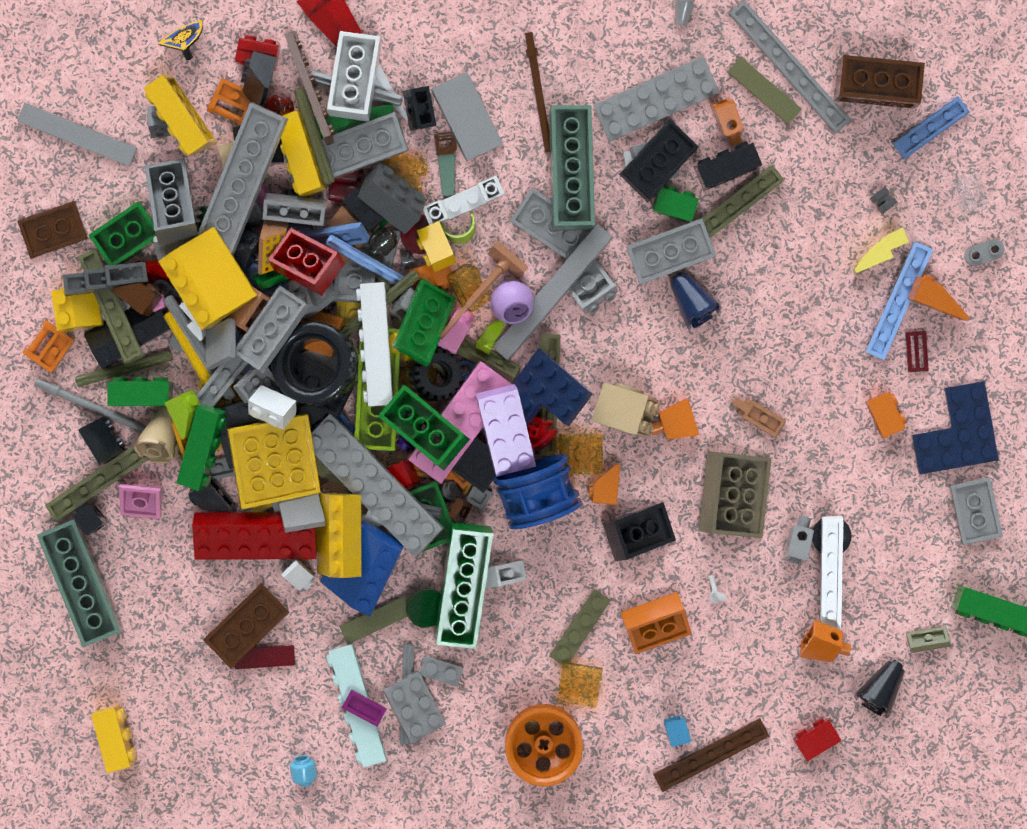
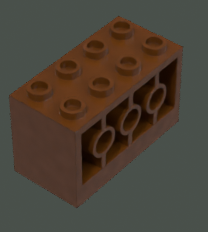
M843 55L838 60L834 101L915 109L921 104L925 63Z

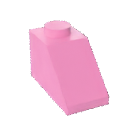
M460 307L457 308V310H456V312L454 313V315H453V317L451 318V320L457 315V313H458L462 308H460ZM466 311L443 339H440L438 346L456 354L476 316Z

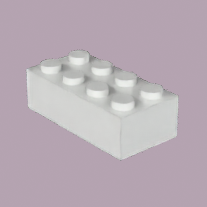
M340 31L327 106L329 116L362 121L370 120L382 46L380 36Z

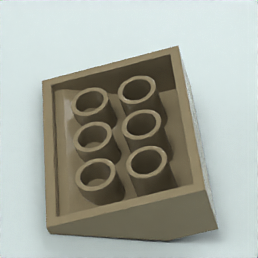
M708 451L699 524L700 532L763 538L771 458Z

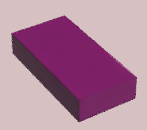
M352 689L342 706L346 711L377 727L387 710L386 707Z

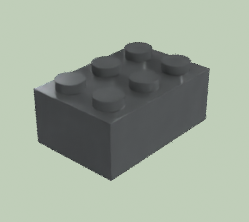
M379 162L365 177L357 196L403 234H406L420 220L427 201L420 191H416L405 179L400 178L389 166L384 165L382 162Z

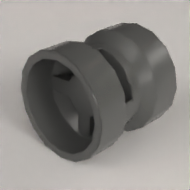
M886 187L870 198L872 203L877 204L881 214H884L898 203L894 197L889 195V190Z

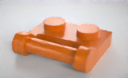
M222 78L209 103L207 112L212 114L214 112L237 123L239 126L242 124L250 101L243 93L242 87ZM218 101H224L244 111L242 116L218 106Z
M45 320L42 324L43 328L28 349L25 348L23 354L50 373H53L76 340L64 332L57 331L56 326ZM50 331L53 332L54 335L40 355L37 356L35 354L36 350Z

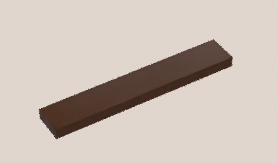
M759 718L653 773L661 791L664 792L769 737V734Z

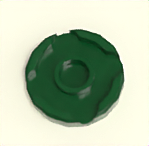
M422 588L415 591L413 596L408 599L406 614L414 625L420 628H429L436 625L440 593L432 588Z

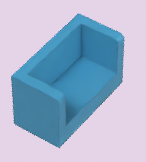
M683 714L664 719L671 747L691 742Z

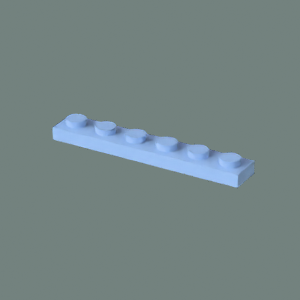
M916 241L913 242L865 353L885 360L911 301L908 299L915 277L922 276L933 249Z

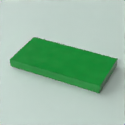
M423 278L419 280L392 348L425 367L429 366L439 343V336L444 330L456 298Z

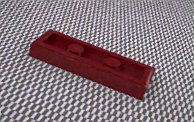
M294 645L254 647L235 665V669L296 665Z

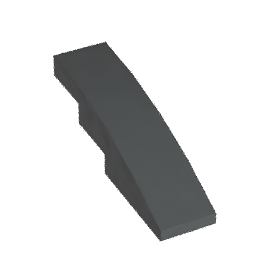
M145 262L104 266L102 269L84 270L83 273L64 274L62 276L65 296L109 291L114 287L148 283Z

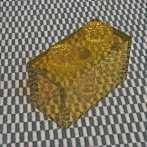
M464 263L446 275L462 308L483 283L480 278L479 269L472 264ZM489 289L467 311L474 312L487 303L491 298Z

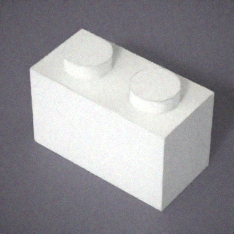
M261 385L248 400V414L269 423L271 426L284 430L296 415V400Z

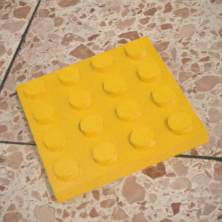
M307 413L295 415L284 430L271 426L267 422L227 429L241 509L321 493Z

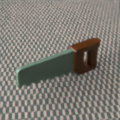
M434 132L442 195L453 196L456 195L454 193L456 190L454 187L456 184L454 181L456 178L454 175L456 172L454 169L456 166L454 163L456 160L454 155H456L457 150L456 140L452 132ZM452 140V144L449 147L439 146L440 141Z

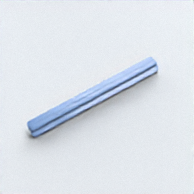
M330 235L326 240L328 247L394 285L404 277L333 235Z

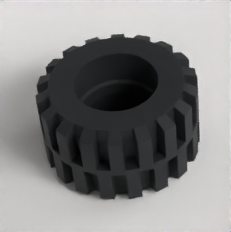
M436 349L430 365L436 363L443 368L445 372L444 383L440 387L432 385L427 376L430 365L425 367L413 360L415 363L411 364L410 369H412V372H409V377H412V381H409L410 385H414V392H419V397L426 398V400L439 401L455 395L456 390L461 388L459 384L464 380V377H461L464 369H460L459 366L462 363L456 361L457 356L455 354L450 355V351Z

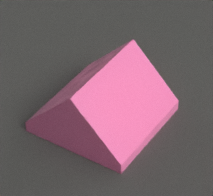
M120 484V515L160 519L163 488Z

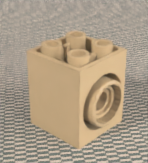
M603 383L592 422L647 439L648 435H651L653 431V418L659 412V400L644 395L643 390L621 383H617L616 386Z

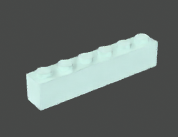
M353 643L329 650V655L326 657L329 667L333 666L335 674L332 675L335 687L339 686L341 694H338L341 706H343L351 689L369 698ZM346 711L347 713H344L346 724L350 725L352 732L349 734L352 744H356L358 752H355L358 764L362 763L363 768L387 761L378 727Z

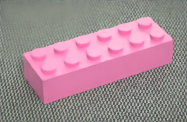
M478 361L461 384V388L456 391V394L453 395L440 413L470 438L468 443L445 470L438 467L416 447L407 459L436 481L442 483L483 427L475 394L512 384L483 362ZM438 438V439H437V442H438V443H440V442L442 441L441 438Z

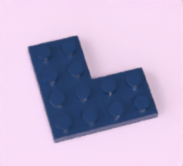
M540 348L537 349L512 383L516 385L519 392L526 426L530 424L542 406L547 408L563 424L570 426L593 395L591 391Z
M985 381L944 388L951 428L912 435L918 474L999 461Z

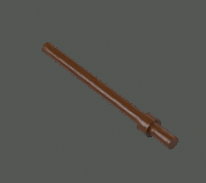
M533 32L525 33L527 44L526 56L530 62L545 153L550 152V132L537 56L539 55L538 49L535 48Z

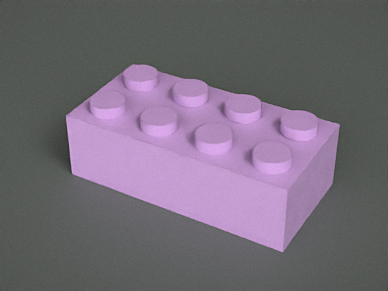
M512 384L475 394L496 477L536 467L516 385Z

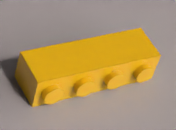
M296 110L282 115L288 118V121L281 136L282 144H280L282 153L287 156L288 163H286L288 172L294 178V182H292L294 191L300 196L307 197L326 190L327 188L322 181L301 112Z

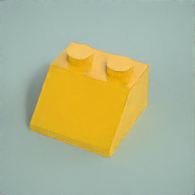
M64 288L51 291L57 331L67 333L103 325L102 312L94 293L65 296Z

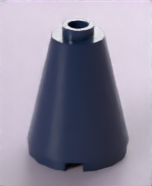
M679 272L671 278L673 281L670 285L688 330L691 329V326L695 329L713 318L712 313L714 311L718 314L722 309L720 303L688 273L683 274Z

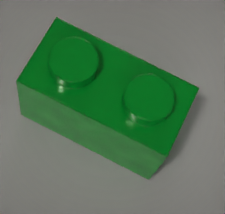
M665 185L658 192L652 212L691 223L699 199L695 198L696 194L688 191H684L683 194L678 193L676 188Z

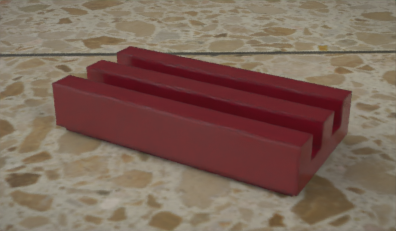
M926 331L905 332L908 372L929 371ZM919 335H922L923 368H920ZM911 336H914L916 368L912 367Z

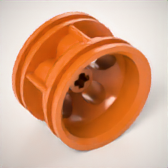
M536 704L527 707L514 717L507 729L505 739L506 757L514 773L525 782L536 786L559 784L575 772L582 758L583 741L578 724L568 712L558 706ZM537 721L540 725L539 731L535 734L528 733L525 729L527 722ZM554 721H558L564 726L563 731L558 735L552 734L549 731V725ZM541 739L549 741L547 748L539 747ZM523 742L529 743L532 747L531 753L528 756L519 755L517 752L519 744ZM557 745H568L570 748L569 755L559 757L555 752ZM543 756L547 757L551 763L549 769L541 771L536 767L537 759Z

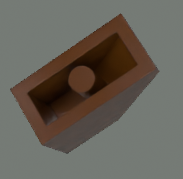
M137 283L114 287L111 290L133 309L145 316H150L163 297L157 293L159 289L150 283L148 285Z

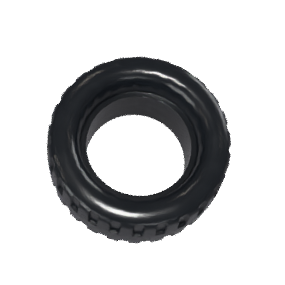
M306 321L301 324L298 323L272 360L271 369L276 385L285 396L307 406H326L342 399L351 390L358 374L359 359L352 340L343 331L328 323ZM324 341L335 352L337 358L336 371L331 380L325 385L309 388L298 377L296 371L297 357L308 344Z

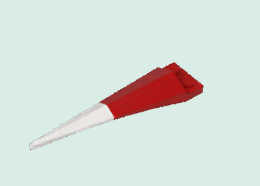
M345 0L296 1L306 16L336 47L338 46L340 31L363 34ZM378 64L375 88L395 93L380 64ZM394 106V108L406 120H408L407 114L403 106Z

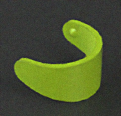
M471 212L472 226L463 235L455 236L449 234L444 229V225L440 223L449 241L462 244L468 242L474 236L476 222L473 212Z
M500 320L492 322L478 338L476 348L489 355L505 323Z

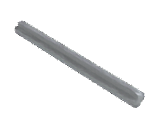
M172 295L166 297L163 302L206 368V347L187 327L189 320ZM216 367V368H214V369H212V370H211V369H207V371H208V373L210 374V376H212V375L214 374V372L218 369V367ZM231 387L223 395L226 401L236 397Z

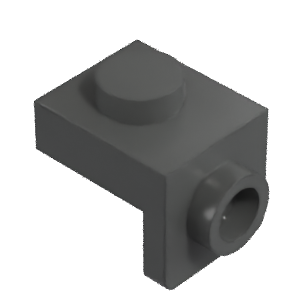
M155 106L147 107L148 128L151 137L163 138L171 136L167 130L169 126L165 120L162 121L156 114L157 108Z

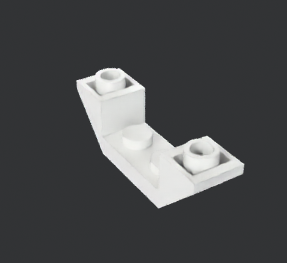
M494 176L463 192L424 207L423 211L429 225L438 221L442 223L487 204L504 195L497 176Z

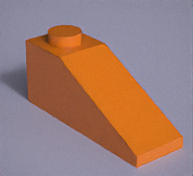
M925 274L923 277H915L908 296L909 300L957 319L969 320V316L941 284L934 282V277Z

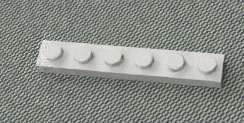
M827 516L822 517L820 622L841 630L843 517Z

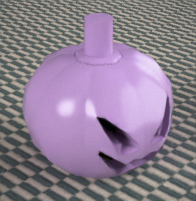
M504 280L494 290L490 298L493 314L498 320L505 323H520L528 318L534 309L532 291L526 284L518 281Z

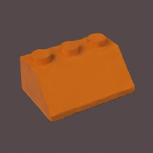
M678 592L620 612L635 654L692 634Z

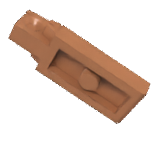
M734 398L731 405L739 409L737 414L741 418L774 438L778 436L786 420L753 400L746 398L745 402L738 398Z

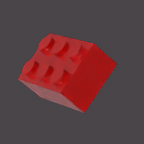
M292 228L289 229L267 259L275 272L323 296L345 265L337 251Z

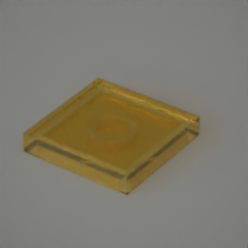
M563 661L556 701L596 708L603 668Z

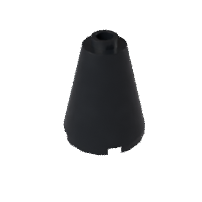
M896 660L892 662L887 661L855 693L854 698L856 700L859 698L863 700L864 703L861 705L879 716L884 713L885 718H888L905 673L904 666Z

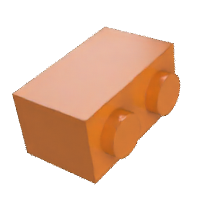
M890 391L865 401L881 438H886L906 429L904 425L907 423L905 416L902 412H898L896 407L899 405L894 394H890Z

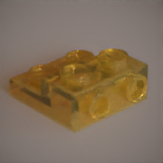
M400 154L383 161V164L389 166L396 175L405 179L416 191L421 192L423 184H420L421 176H426L429 166L425 164L426 159L409 154Z
M559 434V438L556 439V449L559 450V454L567 455L568 461L565 464H569L571 470L568 472L569 475L603 474V434Z

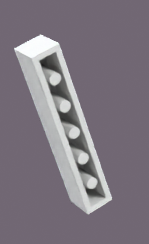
M385 283L360 284V289H356L357 301H361V309H358V320L362 321L363 329H359L360 342L364 341V350H361V362H365L366 370H362L363 382H367V390L363 391L364 403H368L369 407L385 406L393 398Z

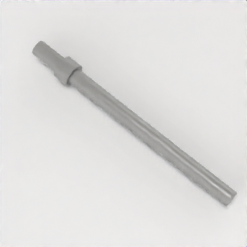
M37 378L34 384L48 391V394L54 397H62L142 433L146 427L61 389V386L55 383L50 384Z

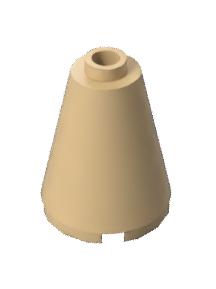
M166 406L158 408L134 446L135 452L143 458L145 455L150 458L149 461L152 463L167 464L173 459L175 454L176 436L171 424L173 420Z

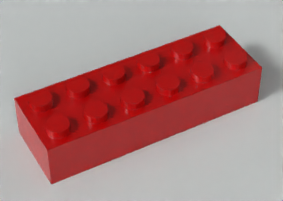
M194 512L192 523L194 560L316 559L317 527L285 533L280 512Z

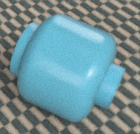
M307 755L295 757L293 762H291L290 773L292 781L295 784H300L301 787L312 785V782L318 777L315 761Z

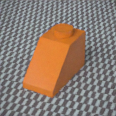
M615 464L594 481L593 486H589L588 498H592V503L617 505L620 464Z

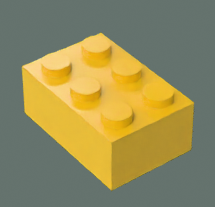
M120 704L93 712L91 718L106 772L111 773L131 767L136 763L137 752L135 747L131 748L130 739H132L130 728L125 726L124 720H127L125 709L121 708Z

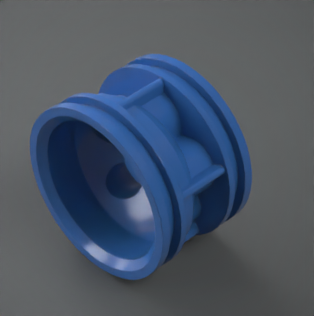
M557 454L535 459L536 467L494 477V484L499 485L496 490L500 494L506 512L505 517L510 520L508 522L510 529H524L541 525L566 516L582 506V500L577 498L579 491L572 489L568 472L571 470L569 464H565L568 461L567 455Z

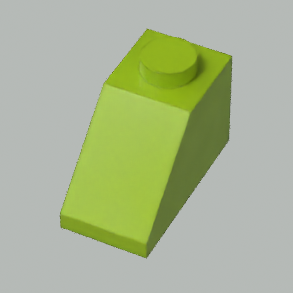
M193 389L165 402L181 439L189 437L196 407L201 405Z

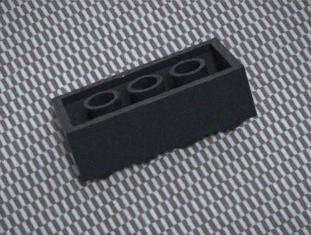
M131 306L129 309L124 310L140 347L171 330L164 319L165 312L163 309L156 312L152 311L150 316L141 315ZM106 321L103 322V325L96 326L84 333L89 348L101 369H105L122 359Z

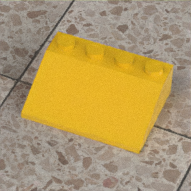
M215 227L183 244L158 261L201 330L212 328L258 296Z
M318 493L325 518V526L317 527V574L338 578L361 577V495Z

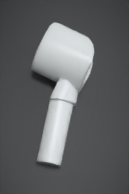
M714 575L709 576L712 592L709 596L710 601L719 604V601L724 602L726 597L723 593L718 592Z

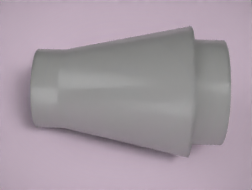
M675 0V24L687 26L695 6L694 0Z

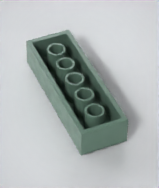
M551 105L549 109L552 230H592L595 226L592 105Z
M71 520L37 534L82 647L124 631L84 532L75 520Z

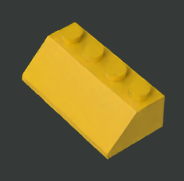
M162 74L143 88L146 92L144 94L150 104L153 103L157 108L156 114L162 121L165 120L169 126L167 127L168 132L173 138H177L180 143L178 146L185 155L194 156L217 143L173 75Z

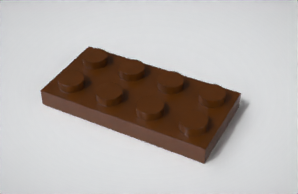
M261 583L203 641L232 669L290 612Z

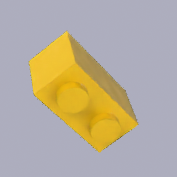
M439 221L417 230L419 238L416 241L420 250L425 249L426 255L423 257L427 266H432L434 272L457 263Z

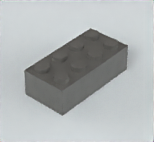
M185 159L146 165L145 173L158 244L182 241L199 236Z

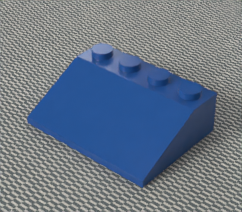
M361 520V577L338 578L323 575L320 582L351 608L370 617L404 546L395 536Z

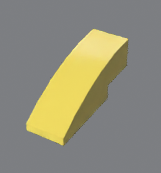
M902 227L888 234L873 245L853 269L854 274L893 258L891 250L909 242L904 228Z

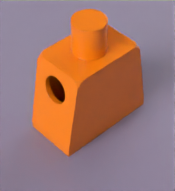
M726 98L711 104V110L722 136H728L731 146L743 142L739 131L744 130L734 99ZM732 120L733 125L728 128L727 123Z
M688 398L658 412L660 421L652 423L654 425L652 435L664 432L666 440L700 435Z
M814 620L801 641L800 657L833 662L838 654L849 656L851 644L843 642L842 630Z

